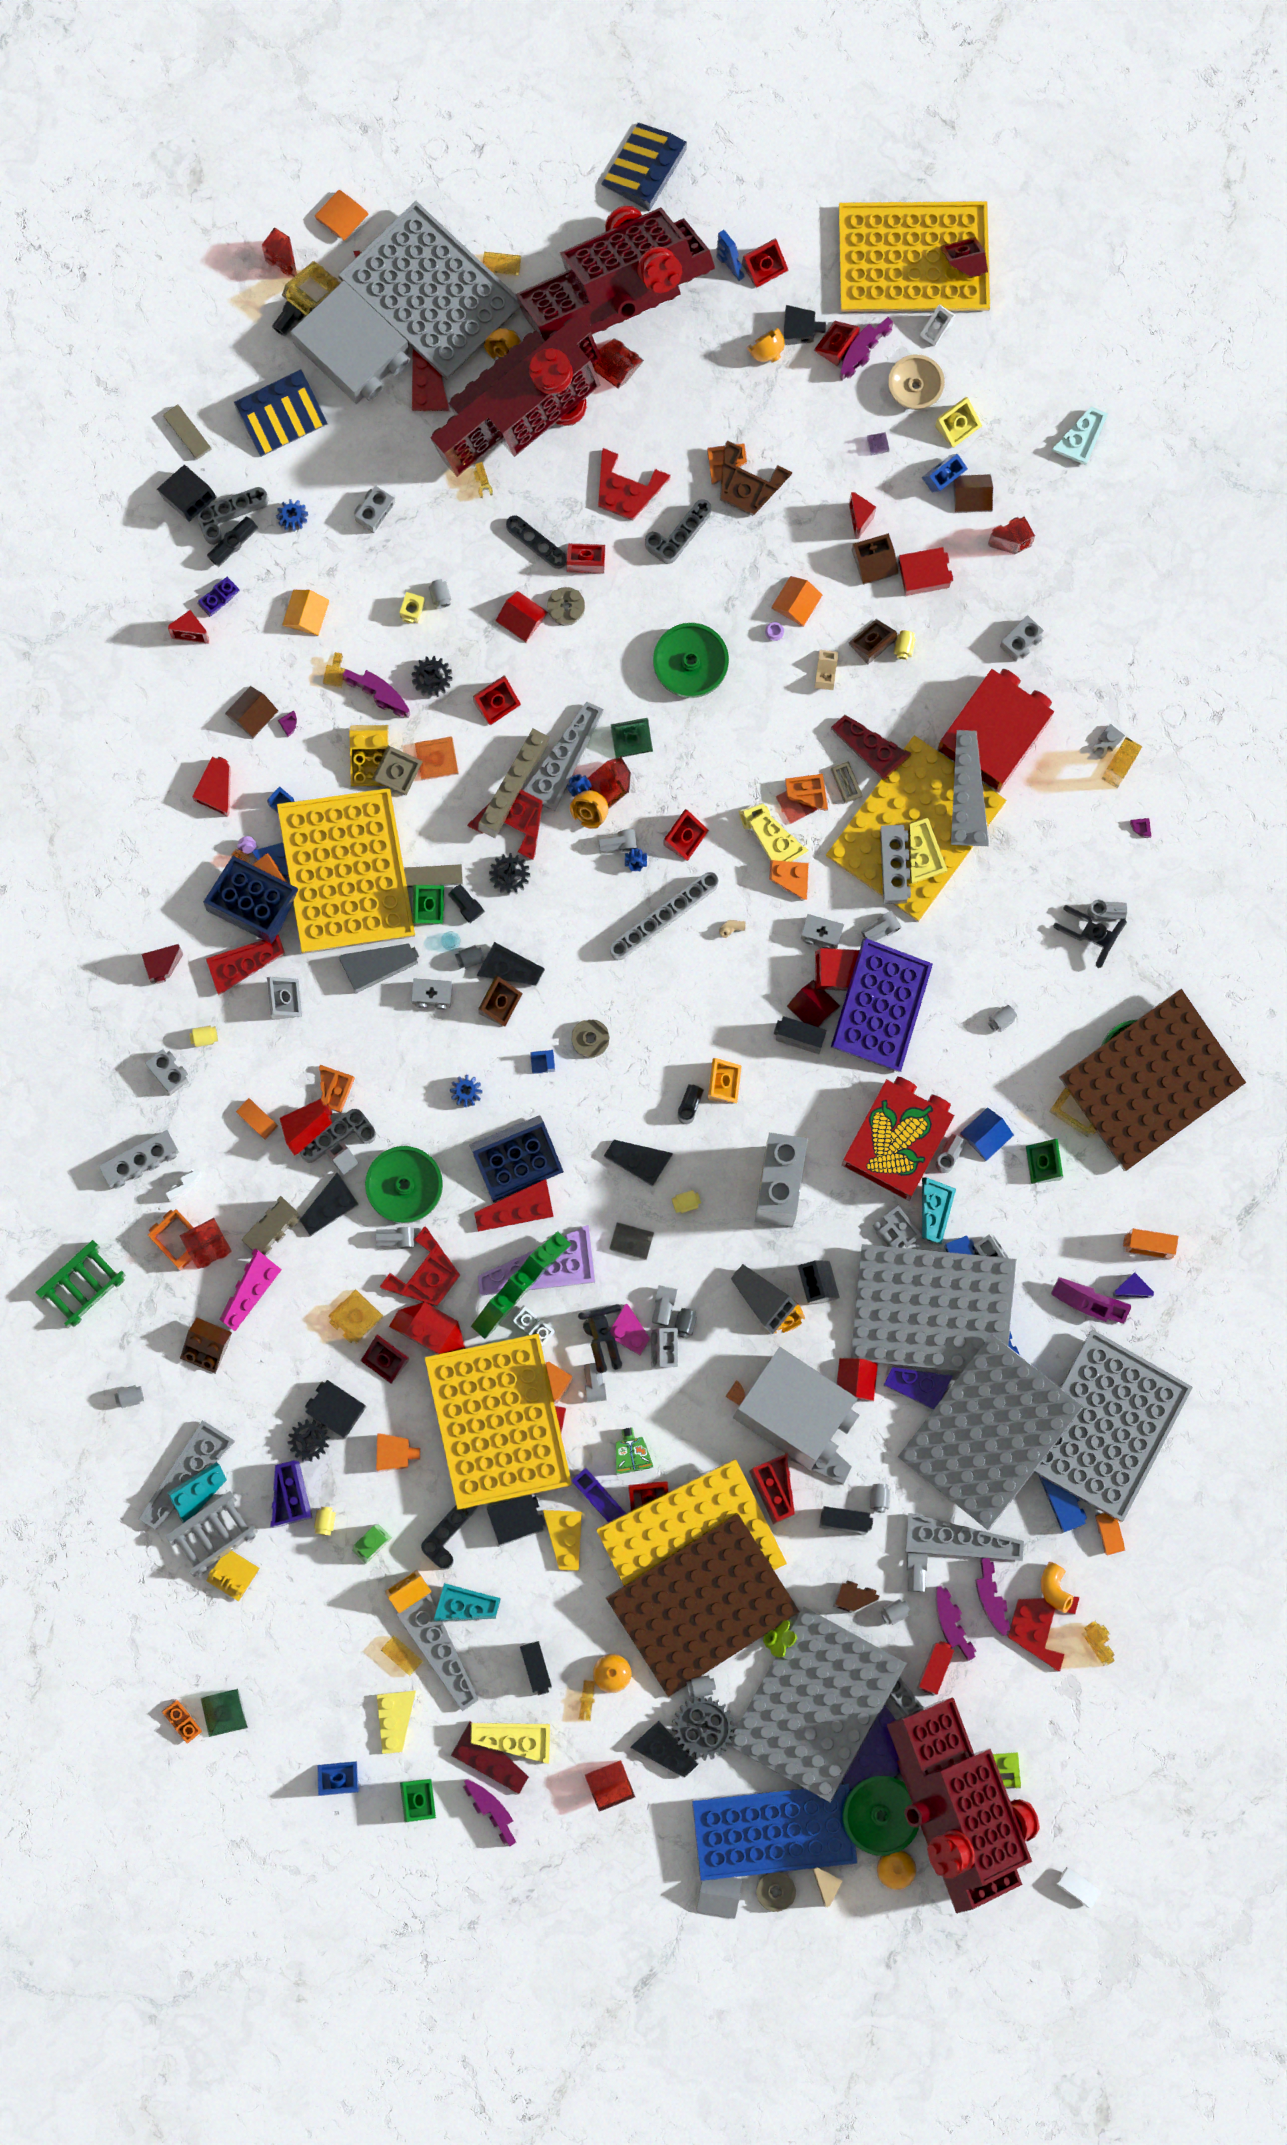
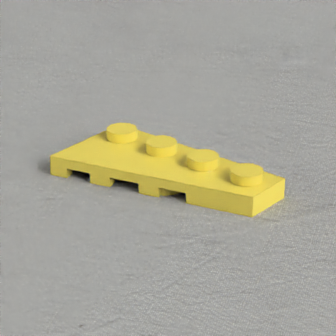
M471 1723L470 1743L549 1764L550 1724Z

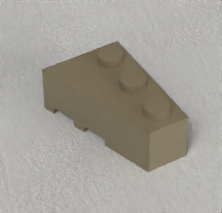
M281 1195L277 1199L279 1202L272 1209L269 1208L265 1212L266 1215L259 1222H256L241 1239L252 1251L255 1248L266 1256L272 1250L270 1246L275 1241L280 1242L286 1235L284 1232L289 1227L292 1229L299 1222L298 1218L300 1216L297 1210Z

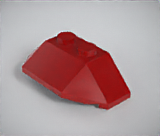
M426 1302L398 1310L389 1325L393 1330L437 1355L465 1349L459 1322Z

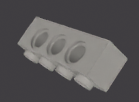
M904 825L881 826L883 904H906L908 898H911V888L907 886V879H910V869L906 868V861L909 860V849H905V842H908V830H904ZM897 842L900 848L893 850L890 847V843ZM892 861H898L901 864V867L895 869L891 866L890 863ZM894 879H898L901 881L902 885L900 887H894L891 881Z
M165 1130L99 1165V1168L111 1189H118L126 1184L125 1181L141 1177L143 1175L142 1172L158 1168L160 1166L159 1163L175 1159L179 1151L168 1130ZM156 1147L162 1149V1153L159 1156L152 1155V1151ZM142 1156L145 1158V1162L140 1166L136 1165V1158ZM125 1165L128 1167L127 1172L123 1175L118 1174V1168Z

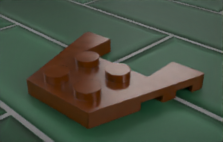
M727 440L724 447L720 500L754 516L793 472L777 465L769 482L735 466L742 447Z

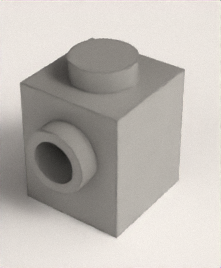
M341 1139L325 1151L343 1175L358 1164L356 1158Z

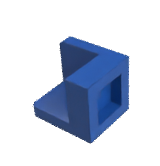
M280 786L267 800L268 805L277 813V804L295 802L294 798Z
M553 1050L530 1052L533 1074L555 1072Z

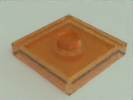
M452 736L415 743L417 759L423 761L419 768L421 781L459 774Z

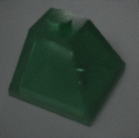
M239 1689L201 1698L209 1737L248 1728Z

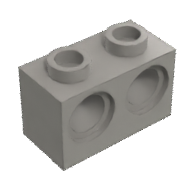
M377 486L367 492L364 503L362 505L359 504L354 511L355 521L373 533L395 504V498ZM376 498L384 500L381 504L374 503ZM365 513L373 514L370 519H365L363 515Z
M1027 615L1003 639L1000 647L1015 661L1020 657L1024 659L1030 652L1029 648L1033 644L1036 646L1043 639L1042 634L1044 630ZM1025 630H1032L1034 636H1027ZM1019 643L1022 648L1016 650L1012 647V644Z
M162 1049L145 1064L166 1091L172 1095L188 1082L186 1078L188 1073L182 1066L178 1068L174 1063L176 1058L170 1051L166 1053ZM161 1059L167 1060V1065L164 1068L157 1066L158 1061ZM172 1074L179 1075V1080L175 1083L169 1081Z
M992 1234L987 1235L974 1244L980 1256L1009 1258L996 1237Z
M678 1328L651 1329V1368L678 1367Z

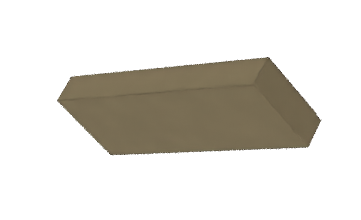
M179 404L163 414V417L196 460L212 449Z
M462 864L405 867L407 887H413V885L463 884Z

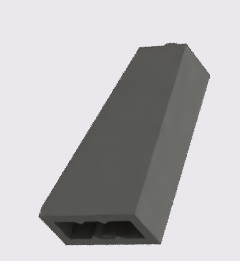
M408 943L343 954L338 957L355 992L358 993L418 964L416 958L419 955L415 947L411 948Z
M744 1264L736 1270L731 1278L760 1322L771 1334H774L797 1305L788 1294Z

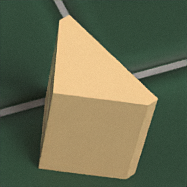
M817 1867L812 1868L824 1907H829L842 1880Z

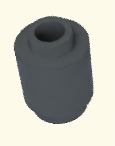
M476 945L460 950L459 953L455 954L460 969L464 967L466 969L482 963L481 959L484 958L481 947L477 948Z
M681 1308V1311L678 1312L674 1328H678L679 1337L688 1338V1335L692 1336L697 1319L695 1311Z

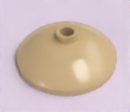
M909 355L900 359L892 367L888 380L889 390L893 398L900 405L914 410L925 409L936 403L943 393L945 384L944 374L940 366L934 360L924 355ZM917 384L919 388L915 389L912 385Z

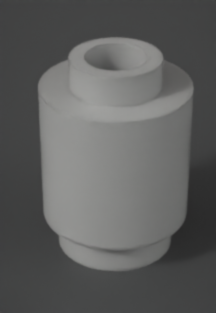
M442 579L432 581L429 591L433 604L436 605L437 609L450 606L451 596L447 582L442 581Z
M1002 1006L989 1017L990 1022H988V1025L993 1031L1002 1032L1015 1021L1017 1014L1011 1006Z
M136 1385L117 1389L118 1393L114 1394L116 1404L121 1405V1408L137 1405L144 1401L141 1386L136 1387Z
M873 1484V1489L870 1490V1508L874 1509L876 1513H885V1510L890 1507V1490L888 1485Z
M898 1599L885 1606L884 1610L880 1611V1614L887 1626L889 1624L894 1625L909 1616L910 1608L906 1601L902 1602Z
M709 1675L693 1678L687 1682L690 1697L695 1696L699 1698L712 1695V1690H716L714 1678L710 1679Z

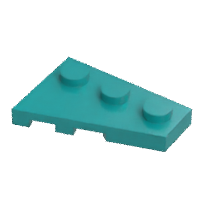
M217 1462L167 1493L182 1523L195 1516L227 1481Z

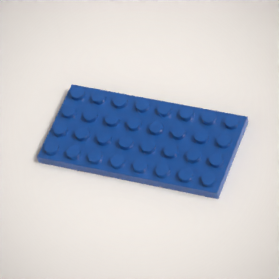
M841 1784L831 1803L805 1788L693 1800L692 1806L700 1881L857 1864L856 1846L848 1838L842 1821L843 1805L850 1792L849 1784Z

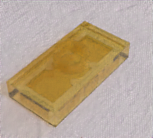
M484 252L483 264L492 273L519 275L521 255Z
M394 1635L381 1649L409 1676L423 1662Z

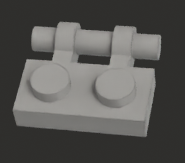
M899 1205L883 1217L887 1222L885 1226H882L879 1221L873 1225L877 1231L876 1234L879 1238L882 1237L888 1245L887 1247L899 1248L898 1245L902 1242L907 1248L922 1237V1234ZM890 1229L898 1236L895 1240L887 1233Z

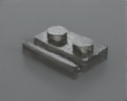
M617 1222L609 1250L647 1260L654 1232Z

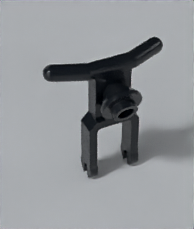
M1064 905L1063 910L1088 923L1081 934L1058 923H1054V928L1079 941L1087 940L1102 947L1095 964L1097 968H1101L1127 921L1121 919L1111 932L1107 930L1105 925L1093 923L1090 916L1068 905Z
M619 1304L578 1314L580 1320L588 1319L584 1321L583 1329L586 1334L593 1336L594 1340L591 1342V1348L596 1369L600 1374L607 1371V1365L605 1364L600 1342L603 1341L607 1344L612 1368L614 1370L622 1368V1361L620 1360L616 1341L611 1336V1328L605 1317L607 1314L619 1312L621 1310V1305Z

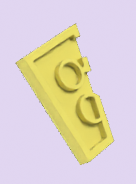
M928 818L910 824L911 885L948 871Z

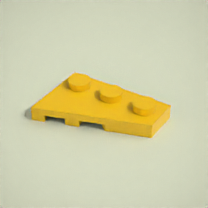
M543 1510L559 1570L579 1571L582 1512Z

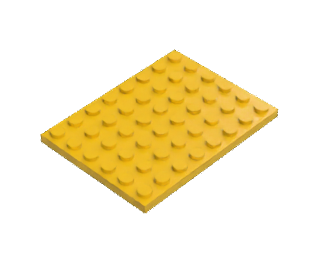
M987 201L839 203L841 312L935 311L939 304L948 311H990ZM976 237L985 251L988 272L978 277L966 275L948 263L940 250V246Z
M914 735L903 749L910 752L911 756L885 780H880L827 852L826 857L883 896L880 828L885 825H904V830H908V842H905V849H909V860L906 861V868L910 869V879H907V886L911 888V898H908L906 904L894 905L919 922L974 846L951 845L955 763ZM982 783L988 827L1007 800ZM928 818L948 871L911 885L910 824ZM897 842L890 843V847L893 850L900 848ZM892 861L890 863L891 866L895 869L901 867V864L898 861ZM894 879L891 881L894 887H900L902 885L901 881L898 879Z
M390 788L277 804L289 881L291 885L298 888L293 905L301 953L415 937Z
M539 1334L424 1358L457 1510L572 1486Z
M736 1459L596 1528L623 1586L736 1513L743 1520L773 1570L787 1564Z

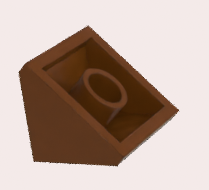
M991 474L960 475L953 481L955 513L993 511V483Z
M875 619L849 642V645L869 664L896 641L897 632L878 619Z
M250 686L225 714L254 738L279 710L262 692Z
M495 976L478 1008V1012L480 1015L505 1027L523 993L499 976Z

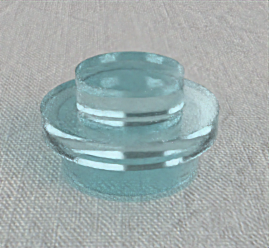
M453 931L446 932L441 939L442 946L450 951L457 949L460 945L459 935Z

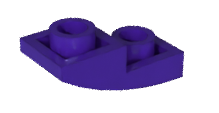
M227 576L213 586L212 591L199 599L197 604L211 617L227 604L240 589Z

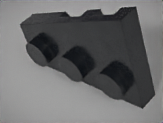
M614 1139L604 1157L649 1185L654 1186L673 1153Z
M338 1172L300 1218V1222L310 1237L359 1205Z

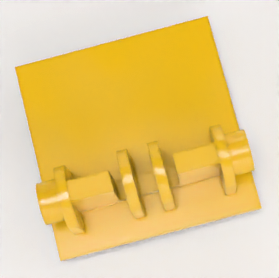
M231 1551L219 1559L214 1569L210 1571L206 1581L235 1600L240 1601L260 1568Z

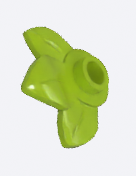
M788 1620L783 1621L781 1625L774 1630H770L763 1637L765 1646L771 1650L773 1656L778 1658L784 1657L786 1648L794 1645L797 1640V1635L789 1630L790 1621Z

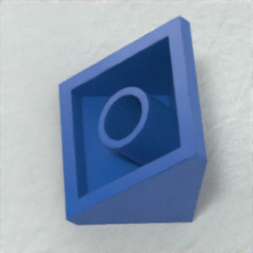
M988 1107L960 1133L985 1161L1014 1136L1004 1119Z
M357 1761L318 1765V1796L359 1792Z

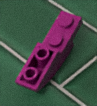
M889 317L876 328L869 323L855 338L842 364L840 373L842 381L846 377L848 379L852 377L856 372L855 369L860 365L862 367L866 365L870 360L871 352L868 348L873 349L882 336L885 338L892 332L893 321Z
M345 669L343 680H345L347 685L354 688L358 686L368 695L375 694L374 702L379 708L384 710L388 708L393 710V713L403 718L406 716L409 718L410 710L405 701L386 681L368 670L361 676Z
M1058 1277L1051 1292V1295L1065 1304L1105 1322L1107 1319L1124 1324L1131 1310V1304L1095 1293L1094 1288Z
M983 1558L980 1560L982 1579L975 1580L978 1597L992 1626L1001 1636H1007V1631H1010L1009 1620H1005L1004 1612H1007V1602L1003 1600L1002 1596L994 1597V1593H997L996 1581L993 1582L992 1574L995 1573L994 1562H990V1558Z
M940 1585L936 1588L935 1600L941 1630L947 1643L952 1645L951 1649L958 1645L967 1661H970L976 1657L974 1653L977 1651L971 1642L967 1643L963 1637L966 1633L961 1625L957 1626L955 1624L961 1620L960 1615L962 1612L957 1604L953 1605L949 1599L951 1595L947 1588H942Z
M466 1779L464 1781L466 1785L463 1788L468 1797L473 1796L475 1800L473 1806L478 1814L482 1813L483 1816L491 1812L492 1816L489 1818L494 1827L498 1826L502 1833L499 1836L504 1845L508 1843L509 1846L517 1843L507 1826L514 1820L506 1808L488 1790Z

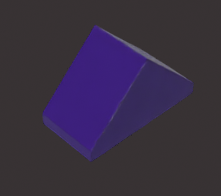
M1135 1272L1113 1292V1297L1152 1298L1154 1296V1291Z

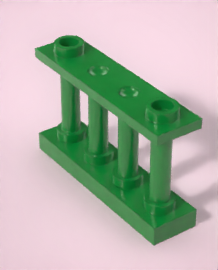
M94 1240L88 1243L35 1292L42 1300L45 1298L50 1299L68 1318L64 1323L68 1328L78 1325L82 1320L80 1317L114 1286L117 1288L125 1281V1273L121 1270L117 1274L98 1254L100 1247ZM88 1258L90 1260L93 1259L111 1278L104 1287L84 1268L83 1263ZM74 1271L78 1272L97 1292L89 1301L70 1281L69 1276ZM59 1285H64L82 1305L75 1314L55 1294L56 1291L54 1289Z

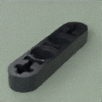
M513 515L507 519L506 528L509 533L552 567L560 569L565 566L567 557L561 549L519 516ZM517 521L518 527L523 529L520 535L518 534L520 530L517 527L511 528V522L515 523ZM532 532L535 537L533 540L527 541L524 539V534ZM545 543L549 546V550L547 552H540L538 549L539 545ZM552 550H555L553 551V555H555L556 557L562 556V562L558 561L557 563H555V558L552 555H550Z

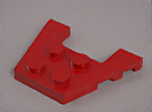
M603 448L598 507L633 521L647 506L649 501L661 490L663 485L670 480L671 475L655 469L648 486L613 473L612 471L619 454Z
M521 789L504 823L526 834L518 853L534 860L543 800ZM489 804L468 823V827L483 834V832L478 830V827Z
M424 1226L414 1241L430 1252L407 1284L389 1273L380 1285V1288L438 1307L458 1280L460 1274L430 1231Z
M1073 1597V1602L1067 1613L1075 1615L1080 1597ZM1045 1598L1018 1599L1008 1638L1056 1671H1060L1065 1654L1045 1649L1055 1608L1047 1603Z

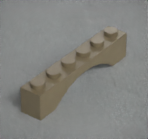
M534 728L531 730L479 822V831L496 838L522 786L549 744V736Z

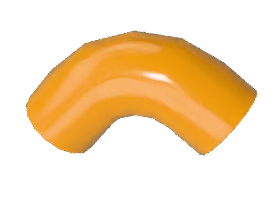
M1048 1562L1041 1577V1593L1047 1603L1055 1609L1066 1613L1073 1602V1595L1064 1592L1060 1587V1581L1066 1571L1061 1566Z

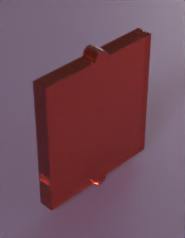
M787 791L776 796L782 808L781 812L785 813L790 824L819 810L788 799Z

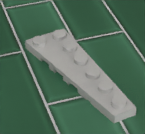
M586 701L571 722V725L562 735V738L554 746L552 752L525 787L524 791L543 800L544 807L556 811L569 784V779L573 776L604 709Z
M957 730L951 845L989 847L977 731Z
M202 1420L144 1509L139 1520L156 1530L175 1509L167 1493L216 1463L234 1444L235 1440Z
M908 1513L905 1552L1023 1561L1024 1541Z
M428 1594L401 1613H396V1615L456 1703L464 1711L479 1699L443 1622L434 1621L437 1609L430 1594Z

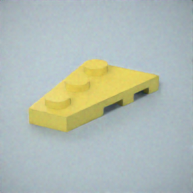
M765 811L748 821L770 861L792 862L809 851Z
M416 1691L377 1695L382 1754L403 1752Z

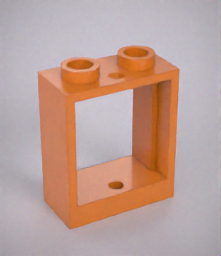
M175 1209L174 1211H168L163 1216L164 1220L160 1224L155 1223L149 1229L150 1233L148 1236L181 1271L209 1244L182 1214ZM177 1218L198 1240L178 1259L156 1238Z
M1132 1228L1124 1236L1123 1247H1126L1125 1252L1172 1259L1176 1255L1179 1236Z

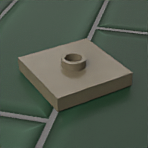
M388 745L372 780L407 795L423 761Z

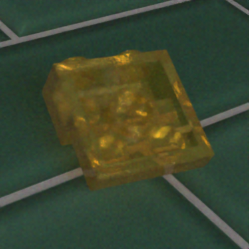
M355 1289L328 1317L331 1319L329 1323L336 1330L340 1328L344 1332L342 1336L349 1343L354 1341L358 1344L384 1316Z
M1096 1621L1085 1626V1632L1082 1635L1103 1666L1114 1662L1113 1656L1115 1655L1109 1646H1104L1110 1640L1108 1638L1110 1633L1104 1625L1100 1626Z

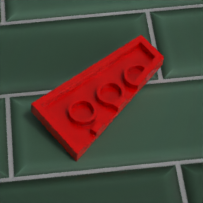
M278 934L272 944L265 940H260L206 958L218 996L281 957L285 952Z

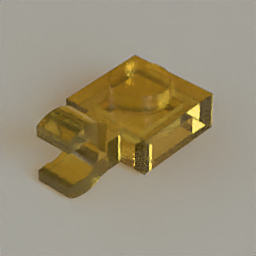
M483 462L475 464L476 470L473 471L476 482L480 481L481 484L478 490L480 498H483V490H488L490 496L493 495V489L489 485Z
M335 652L332 666L326 665L323 679L324 685L342 688L345 668H341L343 659L341 653Z

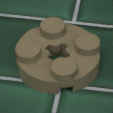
M570 587L554 590L547 602L548 614L560 625H572L584 614V598L578 590ZM568 602V604H571V607L568 608V611H565L561 604Z
M592 1019L583 1020L574 1027L571 1041L573 1048L578 1054L583 1057L595 1058L606 1051L610 1037L607 1027L602 1022ZM587 1034L590 1035V1036H591L592 1034L595 1035V1037H594L595 1042H594V1043H592V1042L587 1043V1042H586V1041H587V1038H586V1035H587Z
M781 1872L768 1873L759 1880L756 1895L759 1903L765 1909L772 1912H780L787 1909L794 1902L796 1888L788 1875ZM775 1886H779V1890L782 1891L781 1895H777V1898H774L773 1893L770 1892Z

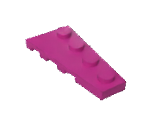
M255 1248L252 1252L253 1257L250 1263H247L244 1268L245 1273L241 1281L238 1280L235 1286L236 1292L234 1296L229 1298L219 1319L233 1331L237 1330L282 1270Z

